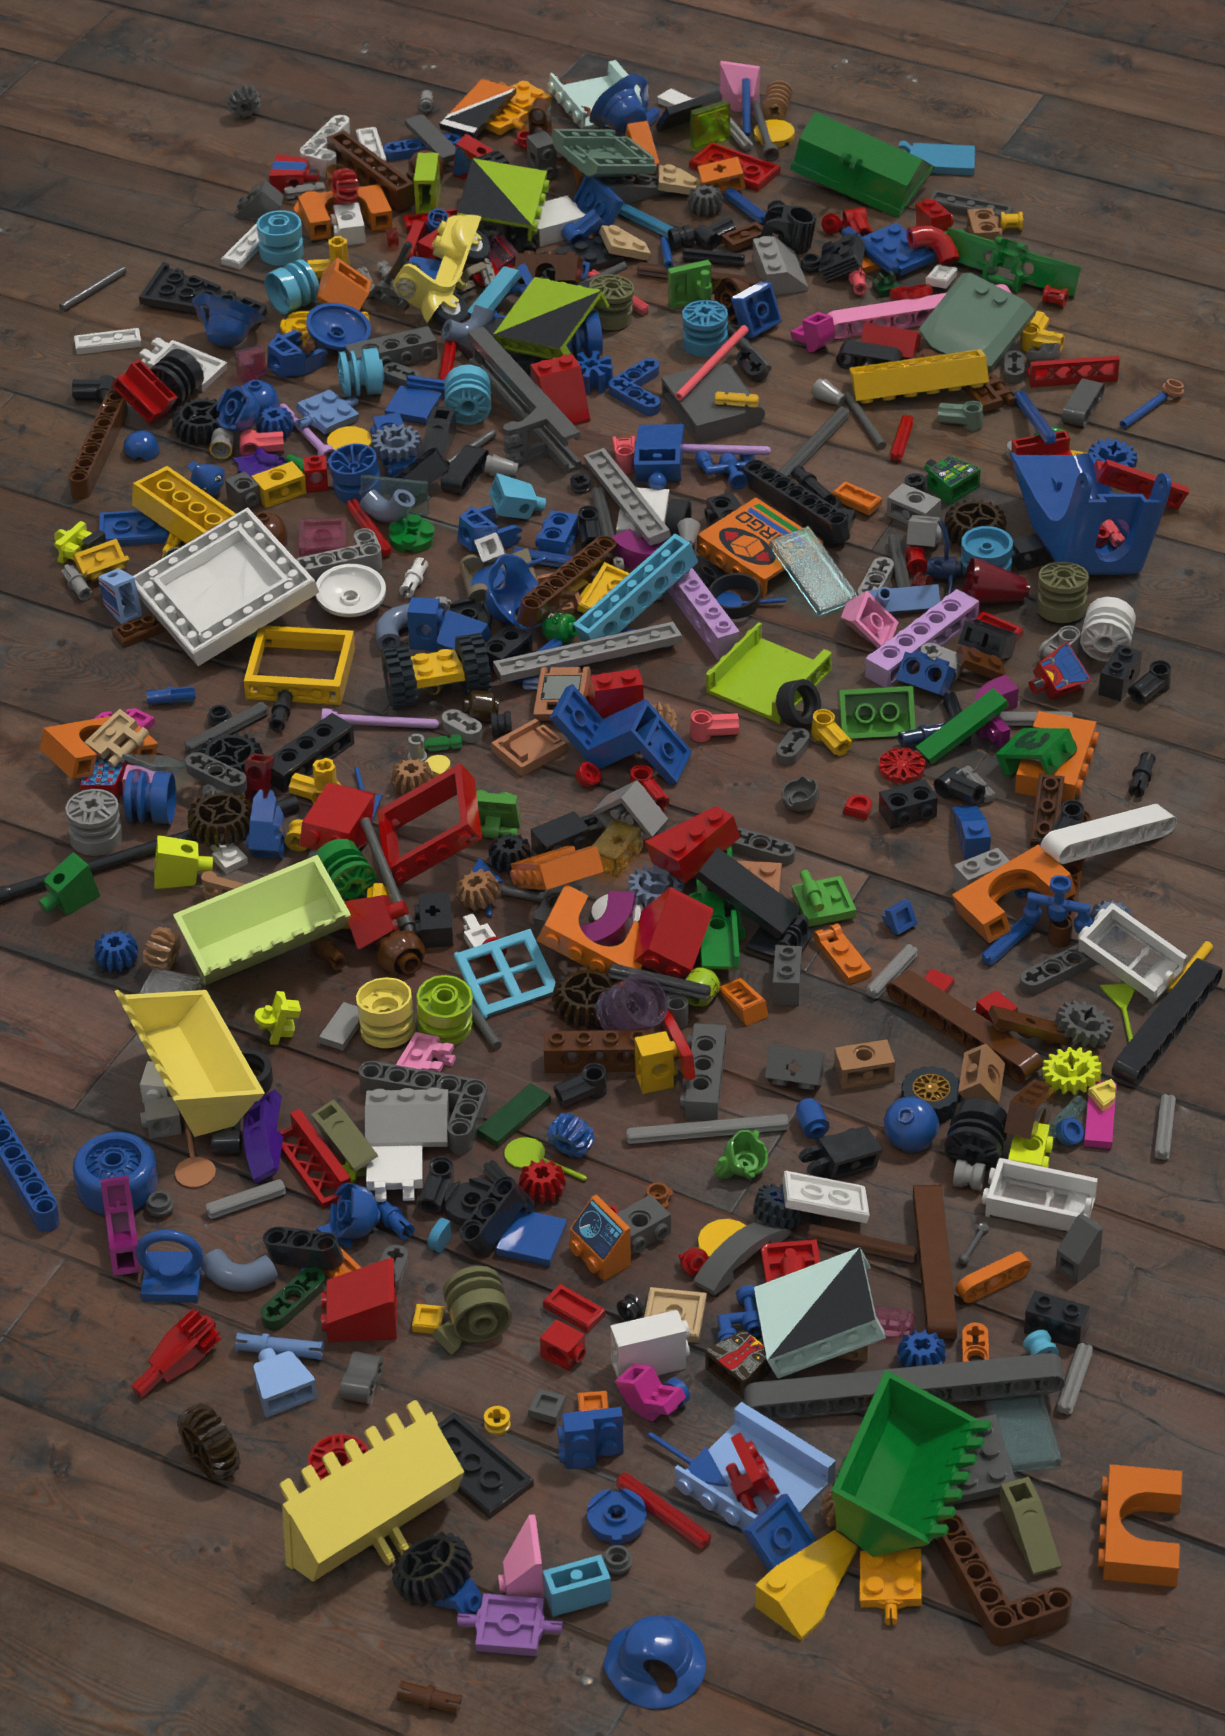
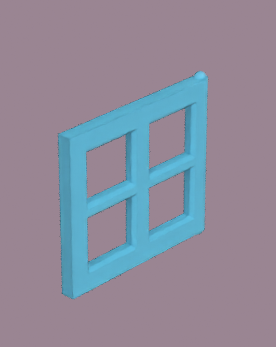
M531 929L454 953V958L463 978L471 988L476 1006L485 1019L494 1014L553 994L556 982ZM524 943L532 961L510 968L502 950ZM491 954L499 972L476 979L468 961ZM536 968L544 986L521 993L513 975ZM503 979L511 997L488 1004L480 986Z

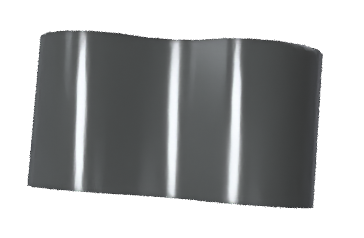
M354 1351L351 1355L348 1369L341 1381L340 1398L370 1404L375 1387L382 1375L384 1358L378 1355Z

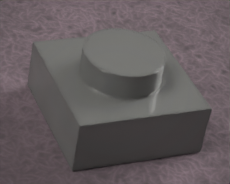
M538 1388L528 1410L529 1418L556 1425L566 1405V1396Z

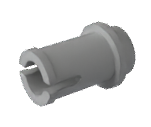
M424 90L420 94L421 99L419 100L418 107L423 112H430L434 108L433 93L430 90Z
M412 734L408 738L410 750L408 760L410 757L412 760L421 758V761L425 762L427 760V753L424 751V737L421 734Z

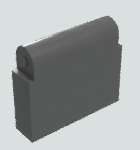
M729 364L716 365L681 401L675 398V394L701 367L662 377V396L697 444L746 431L747 427L759 424L765 417V411L759 403L756 408L748 407V405L739 407L727 406V403H724V405L715 404L714 398L717 391L725 392V394H728V392L745 393L746 396L752 394Z

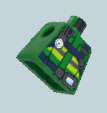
M948 456L940 462L929 459L924 466V470L928 472V488L948 505H952L980 487L981 468L956 457Z

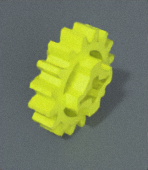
M1068 1047L1065 1052L1059 1049L1057 1050L1058 1055L1049 1054V1060L1043 1061V1079H1045L1049 1086L1052 1085V1088L1062 1089V1094L1072 1091V1094L1076 1095L1079 1090L1085 1093L1088 1086H1095V1081H1101V1062H1099L1098 1056H1092V1051L1090 1050L1083 1053L1080 1047L1077 1051L1072 1050L1071 1047Z

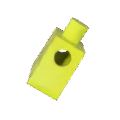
M157 836L154 889L194 886L197 880V871H212L213 857L199 856L197 842Z

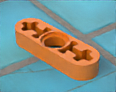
M1015 1252L963 1277L956 1285V1293L965 1303H972L1022 1279L1031 1270L1032 1263L1022 1252Z
M970 1323L963 1328V1362L969 1361L968 1359L972 1356H980L984 1360L989 1359V1335L985 1325ZM973 1335L978 1336V1345H973Z

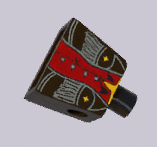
M740 1331L705 1350V1369L743 1400L744 1388L751 1383L762 1382L772 1370L766 1358L763 1336L757 1340L747 1331Z

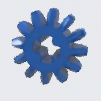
M279 405L273 408L269 406L268 409H261V413H259V417L256 420V430L258 433L283 432V437L287 438L293 432V416L291 412L287 411V408H279Z
M111 930L110 934H101V938L95 940L94 957L101 969L108 968L110 973L117 969L122 972L123 968H131L132 963L137 962L138 944L136 939H133L131 933L124 934L122 930L114 933Z
M561 1113L551 1123L547 1132L549 1136L548 1141L555 1145L554 1149L560 1150L562 1155L568 1154L570 1158L575 1156L581 1158L590 1150L595 1139L594 1130L588 1126V1122L581 1120L580 1116L575 1117L572 1113Z
M913 1329L911 1335H903L901 1342L897 1346L898 1363L903 1368L944 1364V1361H946L944 1340L938 1339L936 1332L929 1335L926 1329L922 1333H918Z

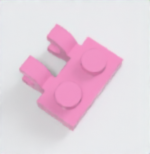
M415 1032L396 1065L440 1073L443 1064L451 1067L454 1064L456 1057L455 1055H450L454 1045L451 1043L442 1044L440 1037ZM434 1057L438 1060L431 1062Z

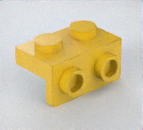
M117 539L73 555L80 574L85 577L86 581L91 579L92 582L98 581L100 575L116 569L125 570L130 560L128 555L124 556Z

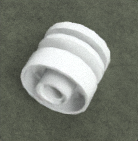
M1114 597L1098 598L1090 603L1086 610L1080 643L1083 650L1096 660L1108 662L1119 644L1130 647L1136 620L1133 608L1127 602Z

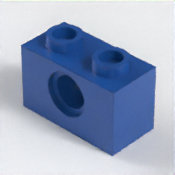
M411 597L407 611L410 649L438 651L436 641L444 619V609H440V599Z

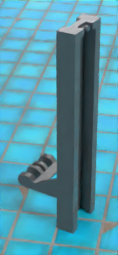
M484 327L468 331V341L473 347V358L469 359V365L480 367L488 374L491 392L518 421H511L503 426V434L507 435V437L503 438L504 453H507L504 458L521 465L549 455L565 474L581 469V461L568 448L569 439L580 440V431ZM529 434L536 441L531 446L529 445Z

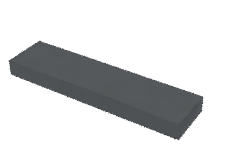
M423 114L405 119V126L429 151L439 153L444 164L454 161L456 147Z
M934 190L929 198L935 199L947 211L967 215L968 209L993 208L994 215L998 216L999 222L1001 212H1005V214L1014 213V207L1010 205Z

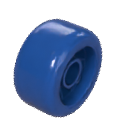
M110 1132L98 1135L87 1141L78 1150L74 1158L73 1177L76 1193L80 1201L93 1212L105 1215L101 1179L128 1175L134 1211L145 1206L149 1196L156 1192L158 1171L154 1152L145 1140L134 1134Z

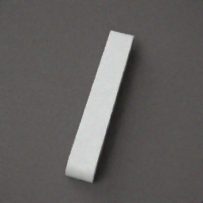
M1153 804L1051 831L1043 838L1041 849L1060 864H1065L1167 836L1175 829L1177 818L1160 805Z

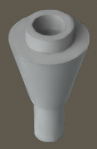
M685 518L677 524L679 535L693 546L701 525L692 518Z

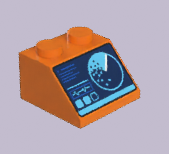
M597 1194L594 1195L570 1228L569 1247L575 1256H580L593 1274L596 1273L605 1281L631 1266L630 1227Z

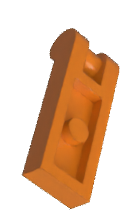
M838 923L829 926L828 930L823 931L820 929L813 932L816 945L848 985L871 977L872 969L843 934L842 928Z

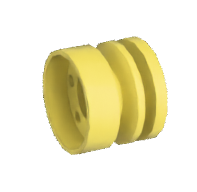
M378 978L367 982L358 990L356 1000L361 1037L366 1043L379 1048H392L406 1043L413 1037L416 1027L411 988L405 982L396 978Z

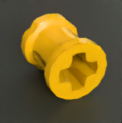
M1001 212L1000 228L1002 231L1005 229H1018L1022 231L1023 213L1005 214V212Z

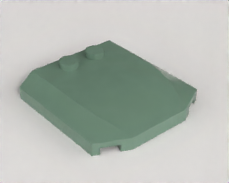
M553 129L551 137L555 150L588 177H623L634 174H655L657 165L654 164L655 159L650 153L629 137L615 136L616 131Z
M962 273L921 325L919 331L921 336L927 341L929 348L942 355L981 349L986 355L987 369L992 371L1033 319L1035 310L1025 300L972 273Z

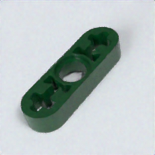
M309 1267L300 1272L261 1308L262 1325L268 1330H279L288 1324L324 1291L325 1276L323 1271L315 1267ZM291 1295L301 1297L297 1302L286 1301V1298Z

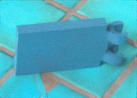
M899 141L900 149L903 148L906 152L935 166L932 171L933 174L974 175L975 146L913 143V146H911L906 141Z

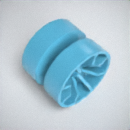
M281 210L272 211L258 219L259 254L265 263L284 266L302 258L304 254L301 219L297 214Z

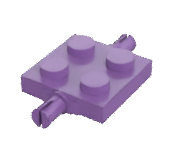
M483 1593L482 1605L477 1614L458 1613L457 1626L475 1627L477 1633L475 1649L477 1652L537 1656L539 1641L543 1633L562 1635L563 1621L545 1620L543 1614L544 1598Z

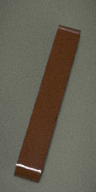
M115 389L108 391L69 472L71 496L75 499H85L91 495L128 415L127 401Z
M605 535L597 537L521 599L517 621L525 627L537 626L549 614L591 582L604 562L612 564L617 545L615 539Z
M1084 810V822L1091 821V815ZM1086 858L1061 864L1071 874L1076 890L1074 895L1065 900L1079 901ZM1069 911L1067 918L1062 922H1055L1050 918L1048 941L1051 945L1063 948L1071 943L1076 912Z
M906 970L887 984L886 991L894 1002L967 1050L987 1044L1005 1063L1004 1074L1014 1081L1023 1083L1043 1067V1061L1035 1050L1012 1035L998 1031L994 1028L992 1022L915 972Z
M913 1185V1208L926 1331L929 1335L936 1332L938 1339H957V1318L942 1185Z

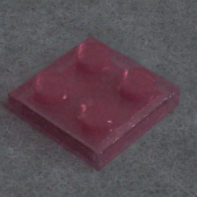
M346 518L300 520L299 556H309L346 547Z

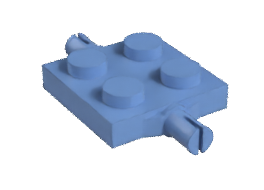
M329 389L297 403L296 410L304 418L296 420V426L302 429L312 425L322 433L327 434L358 421L359 413L352 407L358 405V399L352 397L342 400Z

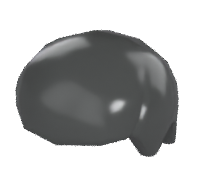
M1060 343L1042 344L1039 351H1035L1031 347L1030 351L1026 352V359L1030 364L1036 361L1059 360Z
M802 776L799 779L786 783L781 791L784 805L794 812H806L813 808L819 800L817 780L813 779L811 781L806 776Z

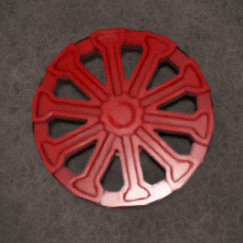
M893 748L881 755L878 769L881 776L886 780L898 784L915 782L923 776L925 760L920 753L914 752L910 748Z

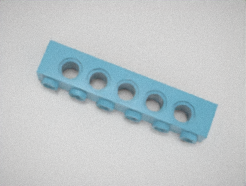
M674 534L573 624L580 641L615 635L622 631L698 563L691 543Z

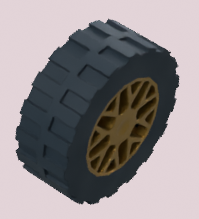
M924 1066L920 1069L912 1070L910 1074L908 1073L905 1076L901 1087V1098L914 1096L925 1100L935 1110L939 1123H944L946 1120L952 1119L957 1104L961 1102V1095L958 1093L960 1081L958 1077L956 1078L951 1071L949 1072L945 1068Z

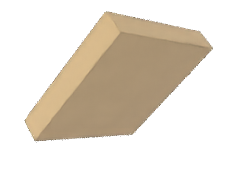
M650 1287L644 1317L678 1310L681 1320H686L689 1326L690 1337L686 1338L687 1342L699 1343L706 1305V1293Z

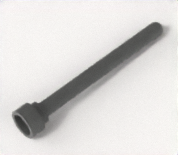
M755 100L752 102V107L764 143L762 154L766 161L774 162L779 158V150L771 141L760 103Z

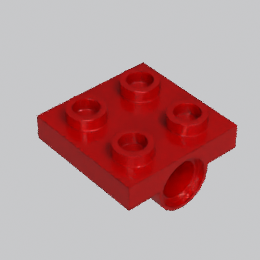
M817 1239L767 1243L760 1249L765 1283L820 1262Z

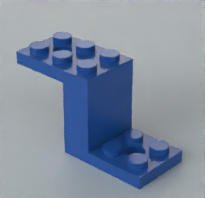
M572 684L565 688L550 716V720L583 755L586 761L595 764L599 769L639 751L671 786L678 782L692 752L647 699L603 719Z

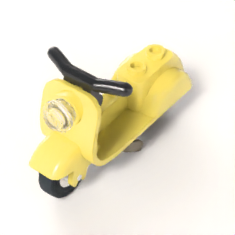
M455 215L448 217L446 222L441 221L437 229L440 235L435 237L431 246L434 248L433 255L442 259L435 280L422 272L421 267L417 263H410L406 260L412 248L410 241L404 243L396 262L385 275L384 281L386 283L393 281L394 291L400 298L405 299L422 310L423 318L427 323L433 318L437 323L444 326L448 319L463 323L467 317V304L461 296L454 293V290L456 289L460 294L472 289L475 283L471 280L468 281L470 277L485 270L487 267L482 261L489 254L490 244L485 235L477 230L481 216ZM465 262L469 264H475L473 266L468 267L464 272H462Z

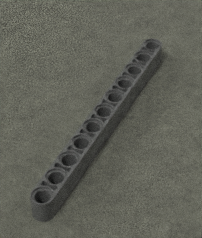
M1053 1353L886 1369L947 1403L1054 1393L1062 1390L1065 1386L1061 1358ZM885 1370L755 1382L744 1388V1402L747 1406L771 1421L866 1412Z

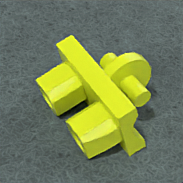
M80 521L71 530L65 531L60 529L54 534L56 541L54 546L59 552L58 562L64 564L68 559L74 560L73 555L82 551V539L92 534L87 531L85 522Z
M277 991L272 1007L266 1005L265 1008L256 1010L254 1020L260 1029H267L271 1033V1045H278L280 1037H293L295 1031L294 1021L286 1018H299L301 1012L299 1001L286 1000L285 992Z

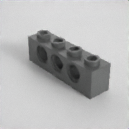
M429 326L345 345L347 361H350V351L353 350L357 360H361L362 349L377 348L379 359L382 360L383 366L388 363H398L406 366L438 358L437 340Z
M694 1023L693 1034H688L687 1044L694 1057L696 1077L693 1080L687 1081L683 1077L682 1089H686V1092H681L680 1108L685 1109V1120H718L726 1050V1025Z

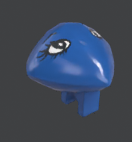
M192 461L187 466L192 472L190 482L211 497L218 494L222 489L225 481V470L221 467L211 464L198 465L195 461Z

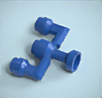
M701 450L695 455L697 465L703 469L706 475L729 474L728 482L731 488L736 490L743 488L747 484V477L741 472L745 470V464L751 460H756L755 455H739L742 462H738L735 455L724 453L720 457L719 465H712V457L707 451Z
M1057 875L1051 878L1050 890L1054 892V897L1032 892L1027 894V905L1023 908L1024 921L1028 924L1039 922L1041 918V908L1039 905L1048 906V915L1055 922L1064 921L1069 911L1077 912L1078 916L1074 919V928L1078 934L1084 927H1090L1093 923L1090 917V904L1065 900V894L1071 889V880L1066 876Z
M745 1285L736 1291L737 1302L744 1305L745 1312L716 1316L719 1326V1332L717 1333L718 1342L737 1333L732 1328L733 1324H742L743 1330L753 1337L762 1335L759 1313L755 1304V1286Z

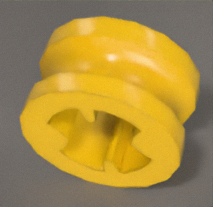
M492 1406L485 1411L484 1427L489 1434L499 1436L505 1434L510 1429V1413L506 1408ZM494 1419H500V1423H494Z

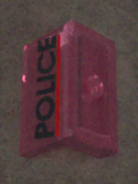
M500 232L489 240L490 251L487 255L499 271L511 263L515 265L516 253H518Z

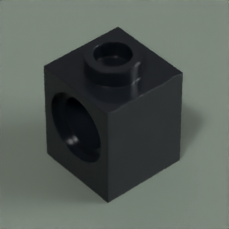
M1037 534L1013 539L1012 563L1018 571L1045 566L1046 547Z

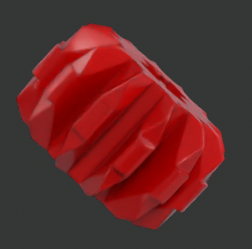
M350 169L334 171L331 177L333 199L337 204L342 205L355 203L359 189L357 175Z
M543 1158L539 1163L531 1160L529 1166H523L519 1178V1186L535 1202L540 1201L543 1206L545 1201L554 1203L556 1197H562L566 1186V1177L564 1176L562 1166H556L554 1160L548 1163Z

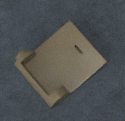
M528 548L513 553V555L524 559L526 563L532 561ZM467 555L462 558L459 564L468 598L476 599V603L483 605L487 585L482 583L472 585V579L480 569L493 565L495 561L484 564L479 556ZM530 566V572L537 580L534 566Z

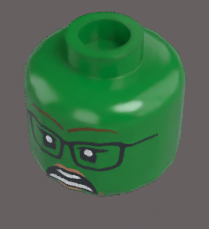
M553 612L544 619L542 633L548 641L555 638L558 641L561 640L562 644H570L578 635L573 625L576 619L572 614Z

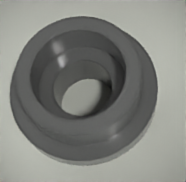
M621 1545L609 1547L602 1557L607 1571L611 1574H624L630 1570L633 1564L631 1553L626 1547Z

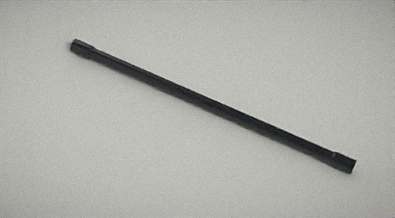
M296 796L277 801V806H280L284 815L300 809ZM190 830L167 836L197 841V839H193ZM157 840L86 861L93 873L156 853ZM50 873L8 886H1L0 903L13 897L45 888L44 879Z

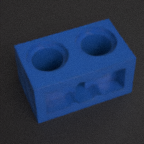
M551 510L548 518L543 521L541 533H537L535 545L539 548V551L569 555L579 533L578 514Z
M914 650V653L911 654L905 651L896 676L897 680L942 696L946 692L948 693L956 669L949 667V661L936 657L934 662L927 659L928 654ZM918 662L920 669L916 674H913L912 666ZM937 670H941V678L935 682L933 678L934 673Z

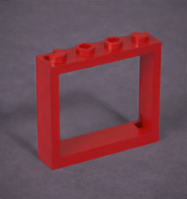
M461 763L377 810L381 848L395 883L398 886L482 839L475 778ZM457 795L461 822L400 857L397 829Z

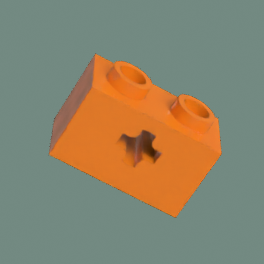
M738 157L698 166L701 186H704V184L706 186L713 185L714 188H719L722 194L730 187L736 191L745 189L743 171Z

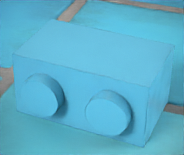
M601 1555L543 1571V1590L552 1616L611 1601V1578Z

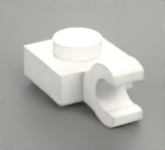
M234 843L228 847L226 845H221L219 848L216 845L210 846L214 851L212 853L213 861L226 874L248 864L247 856Z
M473 914L463 917L466 923L463 926L464 940L470 949L482 945L490 937H496L489 925L486 923L480 926Z

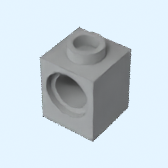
M172 1097L144 1101L145 1112H141L140 1117L142 1129L148 1128L149 1139L182 1134L179 1110Z

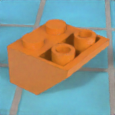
M336 258L321 275L317 299L322 304L340 303L360 310L369 295L371 280L339 258Z

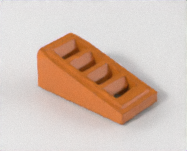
M742 978L720 986L719 993L746 1026L768 1017L766 1000Z

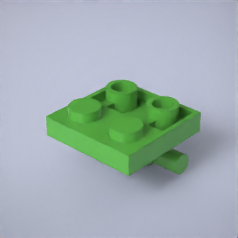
M709 260L668 269V305L671 309L684 307L698 300H711V263Z
M476 790L481 832L484 838H500L501 834L509 836L510 833L513 836H517L522 820L517 795L507 792L495 794Z
M808 870L800 872L799 875L803 883L792 885V895L797 906L801 908V915H805L808 918V927L856 917L855 905L841 876L815 881Z

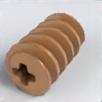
M777 80L769 84L762 106V112L766 120L785 119L792 95V88L787 82Z

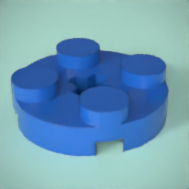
M621 1488V1492H611V1489H606L597 1493L588 1503L587 1527L595 1537L608 1542L611 1546H623L626 1542L639 1536L646 1526L647 1514L644 1501L631 1490ZM622 1513V1518L613 1519L610 1514L618 1515Z

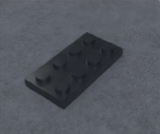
M601 236L552 250V252H556V255H564V252L577 253L583 261L590 263L589 272L592 270H603L624 262V256L608 252ZM548 268L541 274V276H545L551 281H556L554 268Z

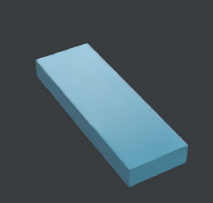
M503 267L469 308L468 316L471 317L475 305L494 311L520 279L521 274L519 270Z

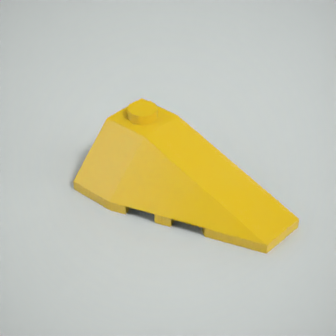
M833 1530L775 1566L755 1585V1608L802 1641L822 1622L830 1601L833 1600L836 1589L842 1577L845 1576L858 1550V1546L836 1530Z

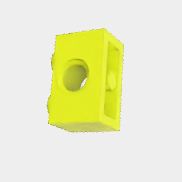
M1039 1123L1037 1133L1030 1140L1013 1135L1008 1160L1048 1168L1049 1157L1046 1156V1153L1052 1152L1054 1137L1049 1136L1050 1125Z

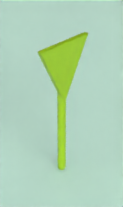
M1127 983L1099 985L1101 990L1122 1011L1128 1042H1130L1133 1035L1127 1008L1136 990Z

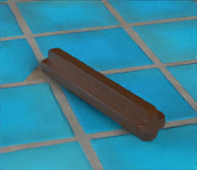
M307 333V337L302 338V350H306L307 355H311V351H315V340L309 333Z

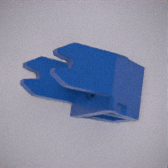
M292 330L284 335L277 333L275 338L268 344L267 367L280 377L306 375L321 368L327 362L324 356L328 352L324 349H317L312 351L311 355H307L298 348L302 343V340L299 338L303 333L297 330Z
M488 505L479 509L470 506L469 510L459 517L457 540L470 551H478L475 540L496 532L503 548H507L521 540V536L518 533L522 532V529L516 525L498 529V526L494 524L497 517L493 515L496 513L493 506Z
M259 790L253 798L250 831L246 837V848H249L254 858L283 860L286 848L284 841L286 835L283 830L284 814L280 806H277V799L272 790L269 791L266 799H264L263 790Z

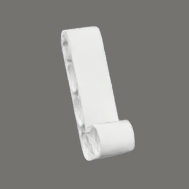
M337 115L331 118L300 149V156L308 160L309 169L319 170V174L322 177H332L333 172L337 171L336 153L327 149V137L342 130L350 134L348 116Z

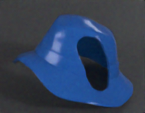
M630 74L620 79L598 97L592 108L589 122L603 129L612 128L619 133L626 134L627 124L647 121L646 110L649 102L648 81L638 74ZM639 84L641 85L640 97L642 104L634 90V87Z
M207 293L197 295L192 300L198 318L205 325L207 340L220 347L231 348L243 342L253 325L266 319L257 310L246 304ZM201 304L209 308V322L206 321L205 311L200 306Z
M513 554L500 555L488 570L486 578L485 603L489 613L493 618L502 623L514 624L522 629H533L542 625L543 621L535 627H525L514 618L516 611L520 608L521 599L539 583L530 572L524 559ZM504 565L505 583L501 588H493V582L497 577L498 571Z
M647 1616L636 1621L632 1626L621 1629L613 1636L608 1645L603 1666L610 1681L625 1699L643 1708L660 1709L682 1703L698 1689L705 1675L706 1657L699 1637L685 1623L672 1616ZM650 1659L660 1660L674 1670L677 1684L672 1692L669 1694L661 1692L656 1681L643 1667L644 1661Z

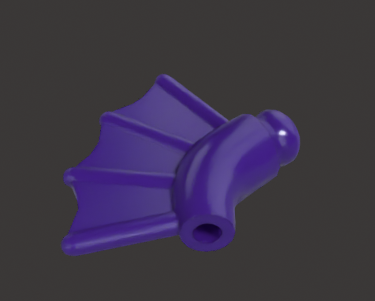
M263 448L256 449L254 454L233 459L239 466L238 473L245 471L251 478L255 474L286 464V459L283 456L267 454Z

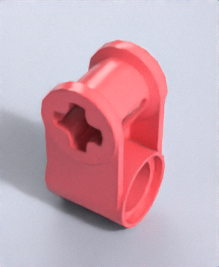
M635 436L621 439L612 437L614 460L625 474L635 471Z

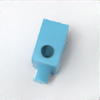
M496 474L489 494L497 515L529 519L534 510L543 511L545 509L546 499L536 496L530 483L502 474Z

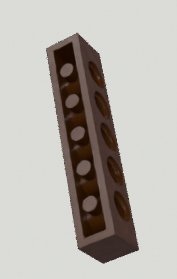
M342 130L327 137V149L336 153V162L339 167L353 170L357 175V180L364 186L379 184L388 204L398 212L415 205L414 183L346 131Z

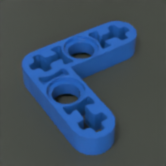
M653 358L643 359L609 381V394L646 416L657 415L660 412V399L641 388V386L659 375V361Z

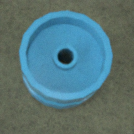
M981 526L967 531L962 537L960 562H962V574L964 577L971 558L982 559L1011 572L1013 539L1009 533L992 526Z

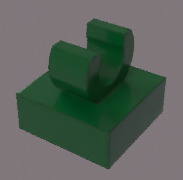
M889 271V276L883 277L881 273H878L877 279H872V287L879 298L890 296L891 289L900 287L892 271Z

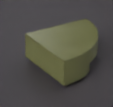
M451 1320L437 1328L432 1334L450 1355L455 1353L462 1342L454 1333Z

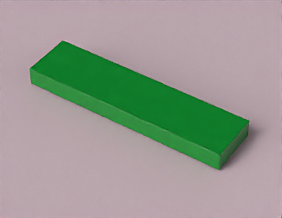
M992 688L917 745V751L931 765L1009 707L1007 700Z

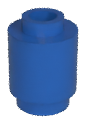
M812 1098L804 1099L797 1104L796 1117L804 1135L810 1139L823 1137L829 1130L830 1125L821 1104Z

